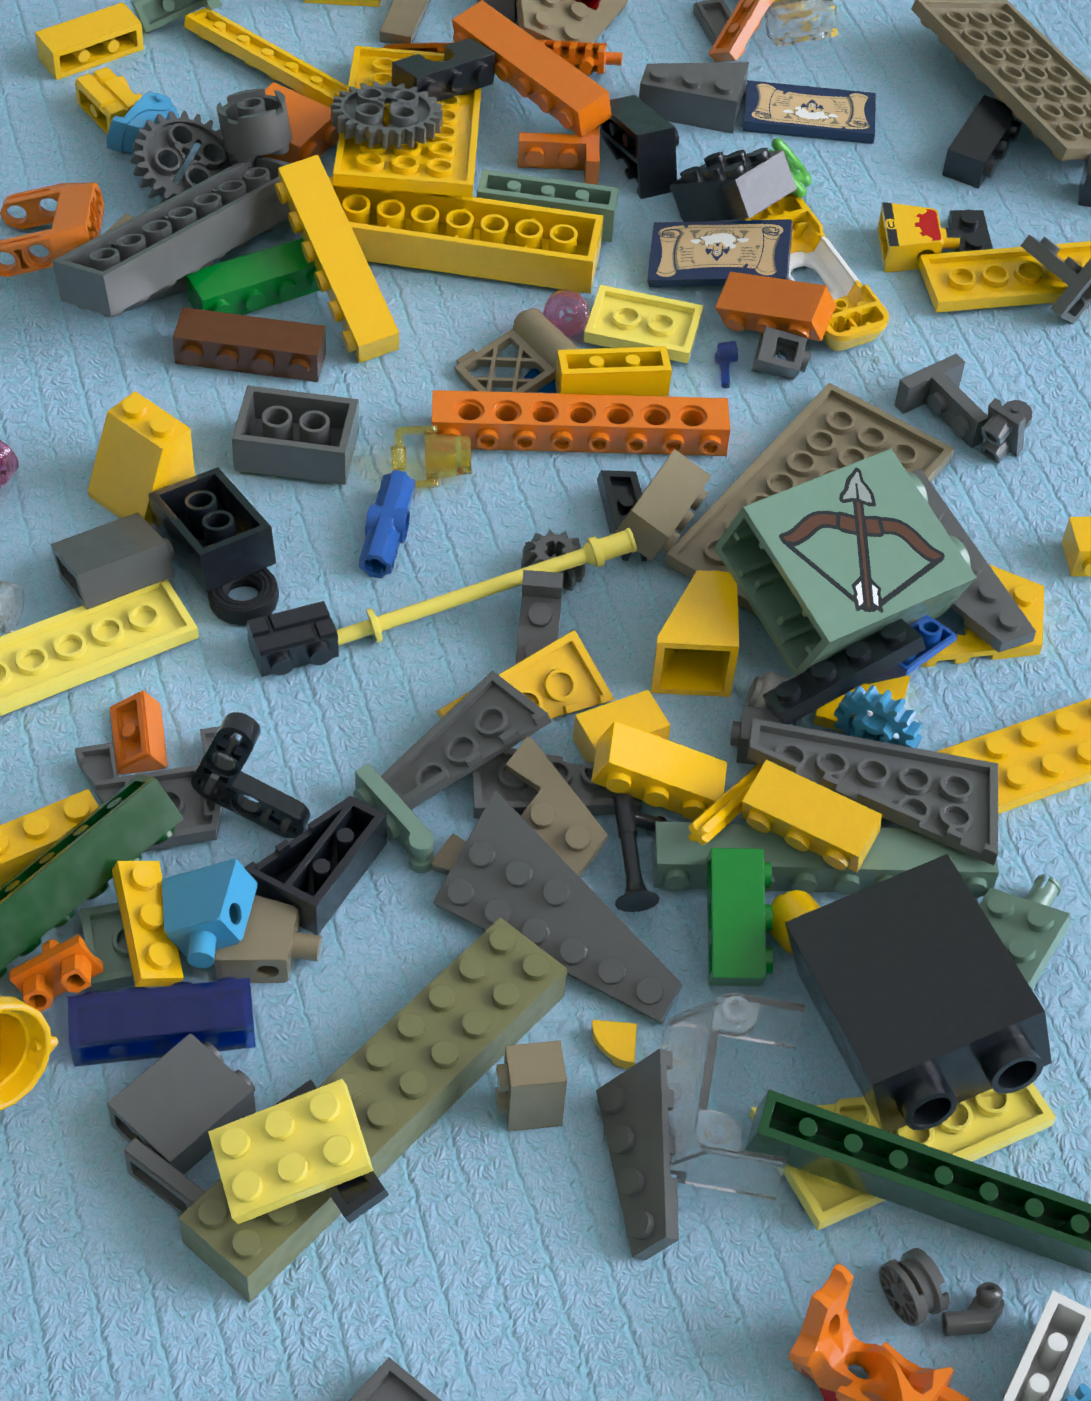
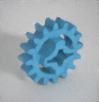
M871 685L867 692L861 686H857L853 693L849 691L845 694L834 712V716L838 718L834 726L844 731L842 735L917 748L923 736L918 734L922 729V724L912 721L917 714L915 710H906L903 707L905 704L903 698L897 701L891 698V691L888 689L882 695L878 693L874 685Z

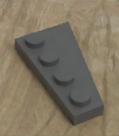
M661 1048L596 1090L632 1257L647 1260L679 1241L677 1180L670 1178V1163L672 1156L676 1155L675 1136L669 1134L668 1111L674 1109V1090L669 1089L667 1086V1070L673 1068V1052Z

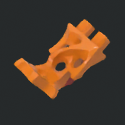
M837 1263L824 1286L811 1296L802 1329L788 1356V1359L792 1361L793 1369L811 1379L818 1386L824 1401H971L970 1398L949 1387L954 1372L951 1367L941 1369L921 1368L904 1358L887 1342L881 1346L859 1341L854 1336L848 1320L849 1310L846 1308L854 1276L846 1267ZM856 1364L864 1369L868 1377L866 1379L859 1378L850 1372L848 1367Z

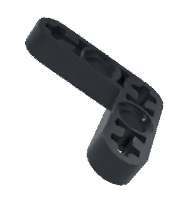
M240 712L229 713L222 721L192 777L191 784L193 789L204 798L280 836L296 838L305 830L310 818L309 809L299 800L241 771L260 736L261 728L257 721L247 714ZM234 733L242 736L239 741L232 738ZM218 753L225 754V755L229 756L230 758H232L234 761H230V760H228V759H225V758H223L222 756H220ZM212 772L219 776L217 780L210 777ZM244 795L250 796V797L254 798L255 800H257L258 802L251 801V800H249L248 798H246Z

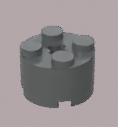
M265 89L244 90L229 95L226 105L222 106L221 102L217 105L216 109L224 148L228 153L235 155L237 162L247 163L255 160L256 156L266 154L282 155L289 151L292 133L285 96L280 91L274 90L275 96L266 95Z

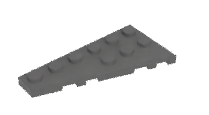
M495 790L433 903L484 931L501 917L567 968V975L662 1024L683 986L681 982Z

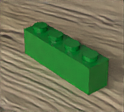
M300 238L187 274L188 301L193 309L244 315L320 291L314 275L317 269L314 262L308 263L301 247V242H304V240Z

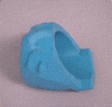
M149 91L134 104L124 117L114 116L107 136V149L121 153L124 151L134 153L131 151V148L140 128H144L147 120L154 122L157 114H161L166 119L169 111H173L176 117L179 118L177 108L173 105L171 99L165 95Z

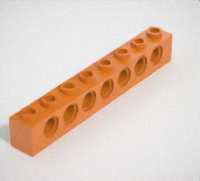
M432 390L431 448L670 455L675 449L682 455L727 456L730 436L728 398Z

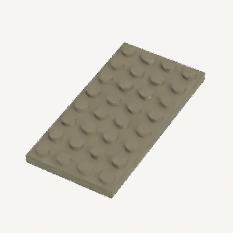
M915 0L911 10L920 18V23L931 29L938 36V41L949 47L957 55V60L967 65L975 73V78L986 84L994 92V97L1005 103L1013 111L1012 115L1024 122L1032 130V135L1038 140L1043 141L1051 149V154L1061 161L1087 159L1088 154H1091V80L1008 0Z
M828 383L666 553L665 564L690 579L693 578L697 570L729 572L714 546L744 506L890 448L906 471L912 472L921 469L929 481L932 482L952 459L955 448L845 390ZM737 585L738 606L757 616Z

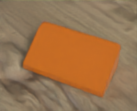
M142 690L110 706L117 773L123 775L167 768L168 763L160 703Z

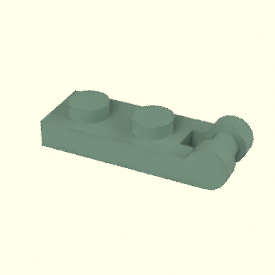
M369 763L356 770L354 798L386 813L387 838L389 840L395 839L407 852L411 870L416 873L429 872L432 869L430 862L434 858V836L432 832Z

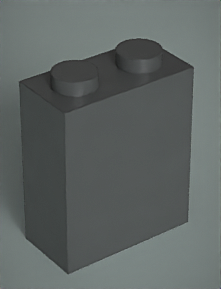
M138 512L51 544L61 580L85 609L174 577L171 561L175 560V552L169 539H163L155 524H149Z
M190 1033L107 1103L111 1126L129 1143L135 1138L184 1175L213 1150L208 1131L256 1112L255 1087L245 1073L240 1070L232 1071L224 1063L220 1052L211 1043L205 1042L202 1044Z

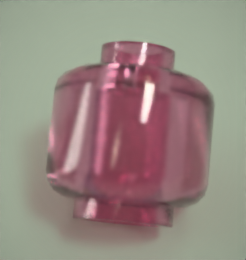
M570 289L558 290L551 294L545 302L543 315L567 337H572L582 332L588 324V303L577 291ZM566 308L571 309L573 313H568ZM563 310L564 315L560 318L559 313ZM566 317H572L571 320L564 321Z

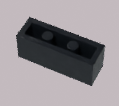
M986 95L982 97L948 148L942 176L978 189L986 177L991 178L993 176L998 159H1004L1010 145V140L1015 141L1022 125L1012 115L1013 111L1005 103Z

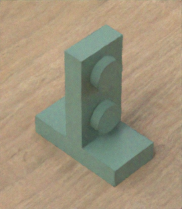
M220 0L130 1L145 33L153 31L202 7L213 10L222 6Z

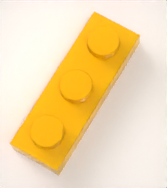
M117 861L112 869L135 987L178 986L184 976L178 948L166 936L164 931L163 877L159 861Z

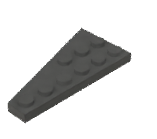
M921 469L912 471L922 481L927 492L928 504L948 535L958 538L967 549L971 563L970 568L977 577L950 608L964 618L963 624L998 652L1032 642L1036 630L924 472Z
M756 718L752 719L747 759L763 765L765 760L771 761L882 814V817L994 866L998 856V763Z

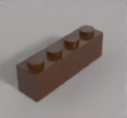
M182 307L173 334L175 364L318 382L326 355V330L324 325Z

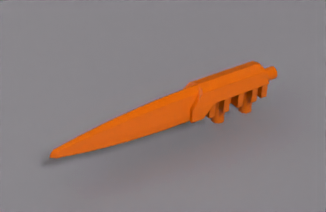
M537 39L585 75H591L592 72L604 74L606 72V65L622 66L623 52H607V43ZM455 42L387 44L383 48L444 53L445 46Z

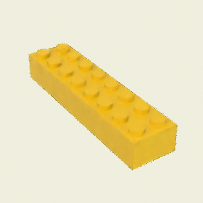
M329 176V180L333 185V177ZM333 186L367 262L591 294L601 249L604 215L478 197L455 199L439 194L419 196L412 192L394 191L383 193L377 189L359 188L357 190H347L340 186Z

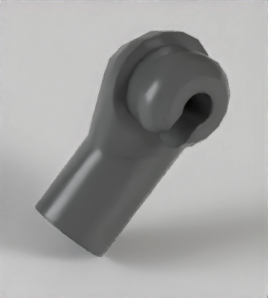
M992 1282L982 1283L976 1289L977 1296H975L967 1310L942 1312L941 1322L944 1335L984 1334L990 1331L1004 1310L1005 1303L1002 1299V1289Z

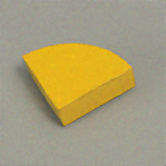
M592 1020L591 1033L596 1047H599L612 1060L614 1065L623 1069H629L634 1066L637 1023Z

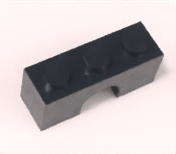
M468 38L446 45L444 61H432L420 54H416L392 62L391 83L395 87L404 83L406 89L418 87L417 93L427 91L428 97H436V102L493 84L495 53L475 40Z

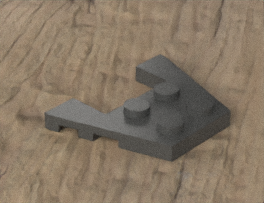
M220 726L200 729L204 754ZM234 733L232 738L239 740V735ZM113 742L75 748L77 764L102 804L137 775L156 778L184 819L173 827L175 829L173 835L158 845L150 846L146 851L217 840L224 807L204 798L193 789L191 780L198 765L118 777ZM218 753L223 758L228 759L230 761H234L229 756L222 753ZM212 772L210 777L217 780L219 776Z

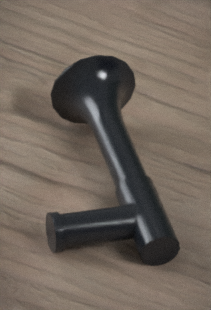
M619 794L613 798L618 837L621 841L626 888L624 895L615 901V906L624 912H640L656 906L659 903L660 897L656 893L648 891L641 874L636 828L654 832L656 821L667 822V820L662 816L656 817L634 811L632 796L629 794Z

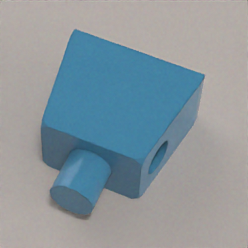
M236 858L162 879L164 931L166 936L187 956V962L191 966L196 968L212 966L215 959V950L236 945L243 939L257 889V882Z

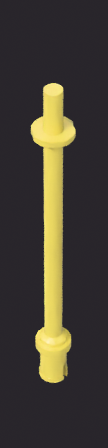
M630 528L599 539L593 536L587 538V543H584L581 549L377 617L372 608L366 609L368 620L337 630L338 646L373 634L376 642L380 643L383 642L382 631L520 586L523 580V570L559 573L586 563L595 565L596 568L605 566V561L636 552L635 538Z

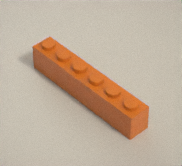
M483 0L452 19L454 42L471 38L494 52V73L502 82H507L517 89L522 97H527L537 104L544 113H549L556 118L564 128L572 130L582 138L612 117L609 91Z

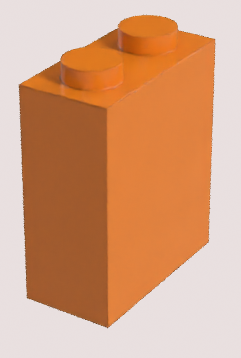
M275 82L265 89L266 95L275 96L274 90L284 94L292 140L289 143V151L282 155L266 154L262 156L294 163L315 155L320 157L328 148L338 142L340 133H337L336 127L332 126L330 107Z

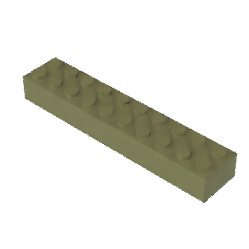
M501 917L318 1087L320 1088L340 1079H343L346 1083L370 1161L377 1177H380L505 1055V1046L515 1045L565 996L567 968ZM220 1178L179 1216V1224L183 1244L250 1303L342 1213L328 1192L324 1190L237 1224L231 1217Z

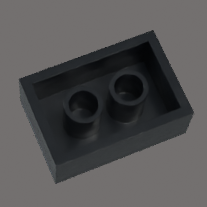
M766 147L751 153H746L745 150H738L729 155H724L723 152L713 153L704 158L705 163L700 167L694 166L680 173L681 178L669 185L683 222L750 219L797 189L784 150L768 151Z
M219 467L148 494L153 523L163 539H169L176 557L205 592L276 564L272 527Z

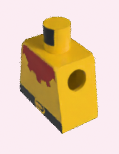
M882 202L877 232L884 272L918 270L920 255L941 253L942 249L959 248V228H941L937 210Z

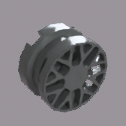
M913 1248L903 1253L900 1261L893 1259L880 1266L879 1278L883 1292L895 1313L904 1323L909 1326H916L927 1319L928 1313L934 1315L948 1309L950 1304L949 1293L945 1292L942 1294L940 1285L945 1283V1280L934 1261L923 1250Z

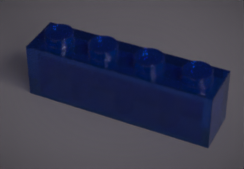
M225 977L214 982L194 984L191 982H178L172 986L131 987L126 991L107 993L88 991L77 996H67L69 1046L74 1067L161 1058L190 1033L202 1044L205 1042L211 1043L218 1051L256 1047L250 978L237 979Z

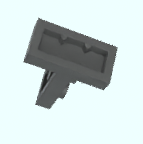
M1028 235L1020 246L1068 285L1050 309L1061 318L1074 324L1091 303V258L1082 267L1069 256L1066 260H1063L1057 255L1060 248L1045 236L1039 241L1033 236Z
M957 353L900 379L894 406L902 414L927 404L930 410L938 415L952 429L954 434L960 437L970 448L983 443L982 427L987 423L988 415L959 388L965 361Z
M523 570L516 663L558 639L564 573Z

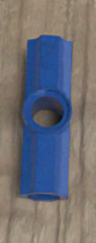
M393 470L390 474L383 476L376 503H371L368 509L365 540L359 557V568L364 570L370 577L382 578L386 574H391L395 559L397 558L400 543L404 544L406 541L410 521L409 509L415 492V480L410 478L404 471Z

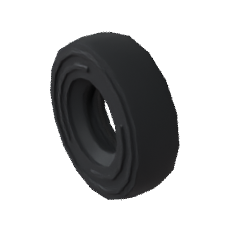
M267 568L207 591L212 612L219 619L235 625H247V620L272 614L276 609L279 599L276 578ZM237 587H253L258 591L256 597L245 601L233 600L228 596L229 592Z

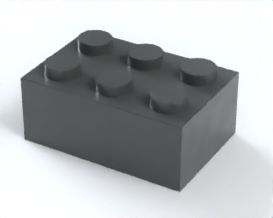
M247 385L232 436L234 470L346 485L359 434V399Z

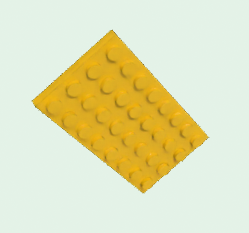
M355 46L347 92H349L350 86L360 89V83L370 87L373 86V82H378L381 86H385L387 82H391L392 62L416 54H420L428 60L444 61V53ZM482 88L436 102L442 105V127H440V133H435L434 139L426 138L425 144L414 141V147L401 144V149H397L394 145H388L386 149H383L381 144L369 147L366 141L356 144V137L345 139V133H340L333 169L332 186H340L347 190H357L359 188L377 189L383 193L394 191L412 192L419 196L439 194L455 199L473 197ZM390 103L384 104V127H388L390 124Z

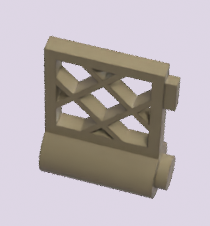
M533 308L524 310L516 316L513 329L478 352L472 349L457 359V366L454 368L456 375L472 391L492 392L493 387L512 388L511 392L535 393L555 379L558 350L579 348L542 312ZM511 344L519 351L517 358L499 357V352ZM478 366L490 367L489 377H474L469 372ZM496 368H516L514 378L495 377ZM522 368H535L541 372V374L533 379L520 378Z

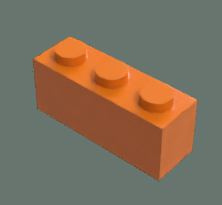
M730 272L715 308L725 326L734 331H743L745 329L758 331L762 334L765 327H770L806 337L807 340L822 341L836 304L826 285Z

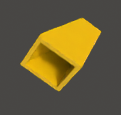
M134 391L107 411L90 478L88 496L120 519L138 512L149 524L153 523L148 494L195 476L191 429Z
M697 570L657 636L651 693L731 697L739 651L738 588L730 572Z

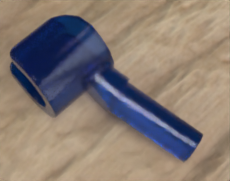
M735 341L719 343L717 345L718 351L714 357L715 363L721 369V387L725 389L730 387L729 363L738 361V348Z

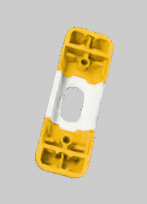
M788 194L750 219H741H792L793 231L788 280L795 281L791 275L793 269L805 266L815 270L828 287L836 307L823 340L831 350L841 351L872 342L887 327L889 321L888 311L867 284L862 285L825 236L822 224L802 198Z

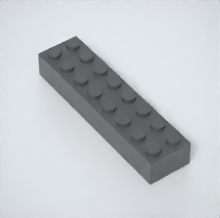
M256 156L255 160L247 163L238 162L58 257L52 262L61 301L76 305L80 309L101 313L106 317H115L121 315L124 309L131 305L149 299L150 295L156 291L174 285L176 280L183 276L199 271L201 266L208 262L224 257L226 252L233 248L249 243L250 239L258 234L271 231L274 225L288 219V213L291 212L287 203H280L275 190V184L279 183L278 168L291 163L264 156Z

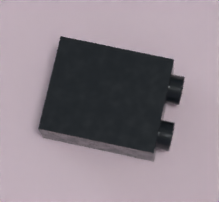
M948 854L785 922L798 975L880 1129L892 1132L906 1125L913 1130L933 1128L946 1121L954 1113L958 1103L992 1088L994 1091L1002 1094L1019 1091L1033 1083L1041 1074L1043 1067L1052 1063L1045 1010Z

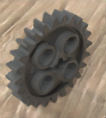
M373 82V86L369 87L364 83H360V89L350 86L349 92L340 91L339 97H334V103H331L332 126L336 127V132L345 133V139L356 137V144L366 141L369 147L381 144L383 149H386L388 145H394L397 149H401V144L414 147V141L425 144L426 138L434 139L435 133H440V127H442L443 110H441V103H436L437 98L428 97L427 91L417 93L418 87L406 89L404 83L395 87L392 86L391 82H387L385 86H381L378 82ZM385 103L391 104L390 124L388 127L383 126Z
M169 111L166 119L161 114H157L154 122L147 120L144 128H140L131 148V151L134 153L130 163L136 165L133 175L143 176L139 184L140 188L151 187L152 190L148 196L149 198L159 195L162 197L161 204L195 186V184L197 185L238 163L235 155L225 150L221 129L217 131L212 129V120H209L204 125L201 123L200 114H197L194 120H190L186 111L182 112L180 118H177L173 111ZM195 143H199L201 146L196 152L194 159L190 162L182 179L178 184L174 183L173 180L180 167L184 164Z

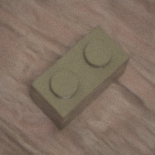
M561 1040L505 1046L504 1064H497L496 1066L498 1087H495L497 1114L506 1115L508 1131L562 1126L567 1077Z

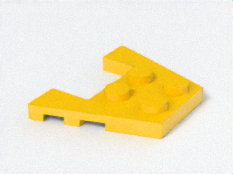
M990 565L1036 630L1034 640L998 652L964 625V635L957 634L955 642L923 663L921 667H934L937 661L953 660L954 664L968 663L970 658L990 656L991 660L1040 655L1043 645L1044 586Z

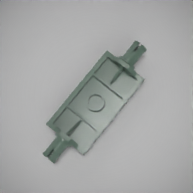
M1046 875L1036 877L1026 898L990 887L979 904L1032 990L1071 925L1070 913L1051 907L1055 898L1061 892V885L1050 876L1043 887Z

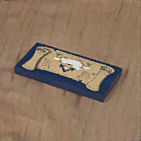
M747 80L743 131L873 143L875 137L876 93Z
M792 219L654 222L647 278L649 287L724 286L730 272L788 280L793 231Z

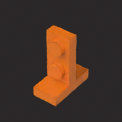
M599 126L582 138L577 134L519 132L518 167L584 170V183L598 185L600 168Z

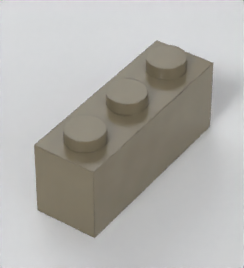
M674 449L615 533L630 528L635 538L637 551L650 561L654 559L660 549L667 553L681 535L675 529L682 532L695 514L689 508L696 511L707 496L708 492L703 487L711 475Z

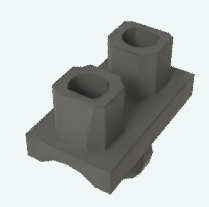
M994 398L988 405V421L982 427L981 433L986 441L981 445V453L995 463L999 464L1008 452L1017 457L1023 450L1024 432L1032 421V410L1026 402L1012 400L1002 406L1001 401Z

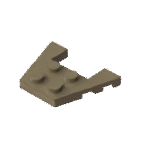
M517 0L518 24L520 28L535 39L596 42L602 32L612 24L617 15H620L628 0H601L596 10L574 0Z
M527 736L506 763V771L538 791L537 795L521 814V817L581 877L608 841V834L536 742ZM453 833L430 862L432 869L443 874L450 872L466 841Z

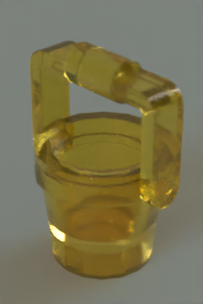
M437 426L399 427L395 431V446L391 447L392 470L404 471L407 469L406 446H403V435L424 434L427 480L415 481V488L440 487V481L438 480L440 478L472 474L470 436L436 434Z

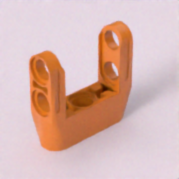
M95 182L59 183L7 196L3 201L0 213L2 220L8 226L23 230L53 223L52 229L0 240V252L9 253L15 258V262L10 265L0 263V276L11 277L52 268L53 260L98 237L104 215V201L98 184ZM45 198L54 199L58 202L56 210L49 211L44 209L40 203L41 200ZM11 206H19L25 210L27 215L23 218H15L8 213L7 209ZM33 245H42L47 248L49 254L45 257H37L31 253L29 248Z

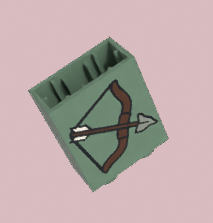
M891 448L744 506L714 546L795 677L812 668L815 664L827 660L845 650L851 644L865 639L881 630L884 626L894 623L901 618L911 625L926 615L933 619L942 616L977 578L970 568L971 563L967 549L958 538L948 535L928 504L927 492L922 481L914 473L905 470Z

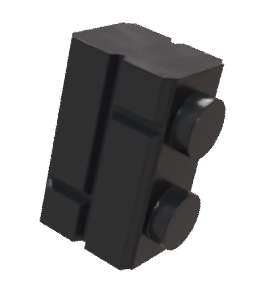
M324 601L246 621L249 647L261 677L270 674L277 676L285 675L291 672L293 668L308 664L323 665L332 658L339 657L337 630Z

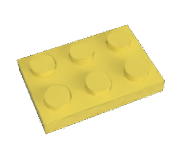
M600 285L584 331L583 342L610 348L666 346L669 360L688 363L701 322L704 305Z
M343 1079L208 1131L231 1217L237 1224L374 1171L348 1087Z

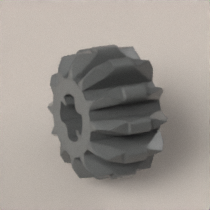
M549 529L546 536L535 533L532 541L525 542L521 568L581 549L579 538L568 539L566 530L560 535L554 534L551 529ZM586 564L559 572L564 573L563 588L573 591L576 582H582Z

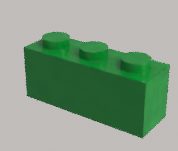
M711 848L707 856L708 986H761L766 980V974L773 973V949L766 948L765 931L772 930L773 922L772 905L765 904V888L771 887L772 868L771 862H764V849Z

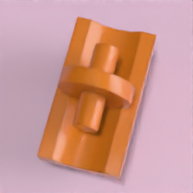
M78 934L61 944L55 939L42 944V954L10 970L9 979L22 993L26 1004L42 1012L52 1007L54 997L66 991L78 993L90 987L91 978L104 972V965L100 958L90 952L84 940Z

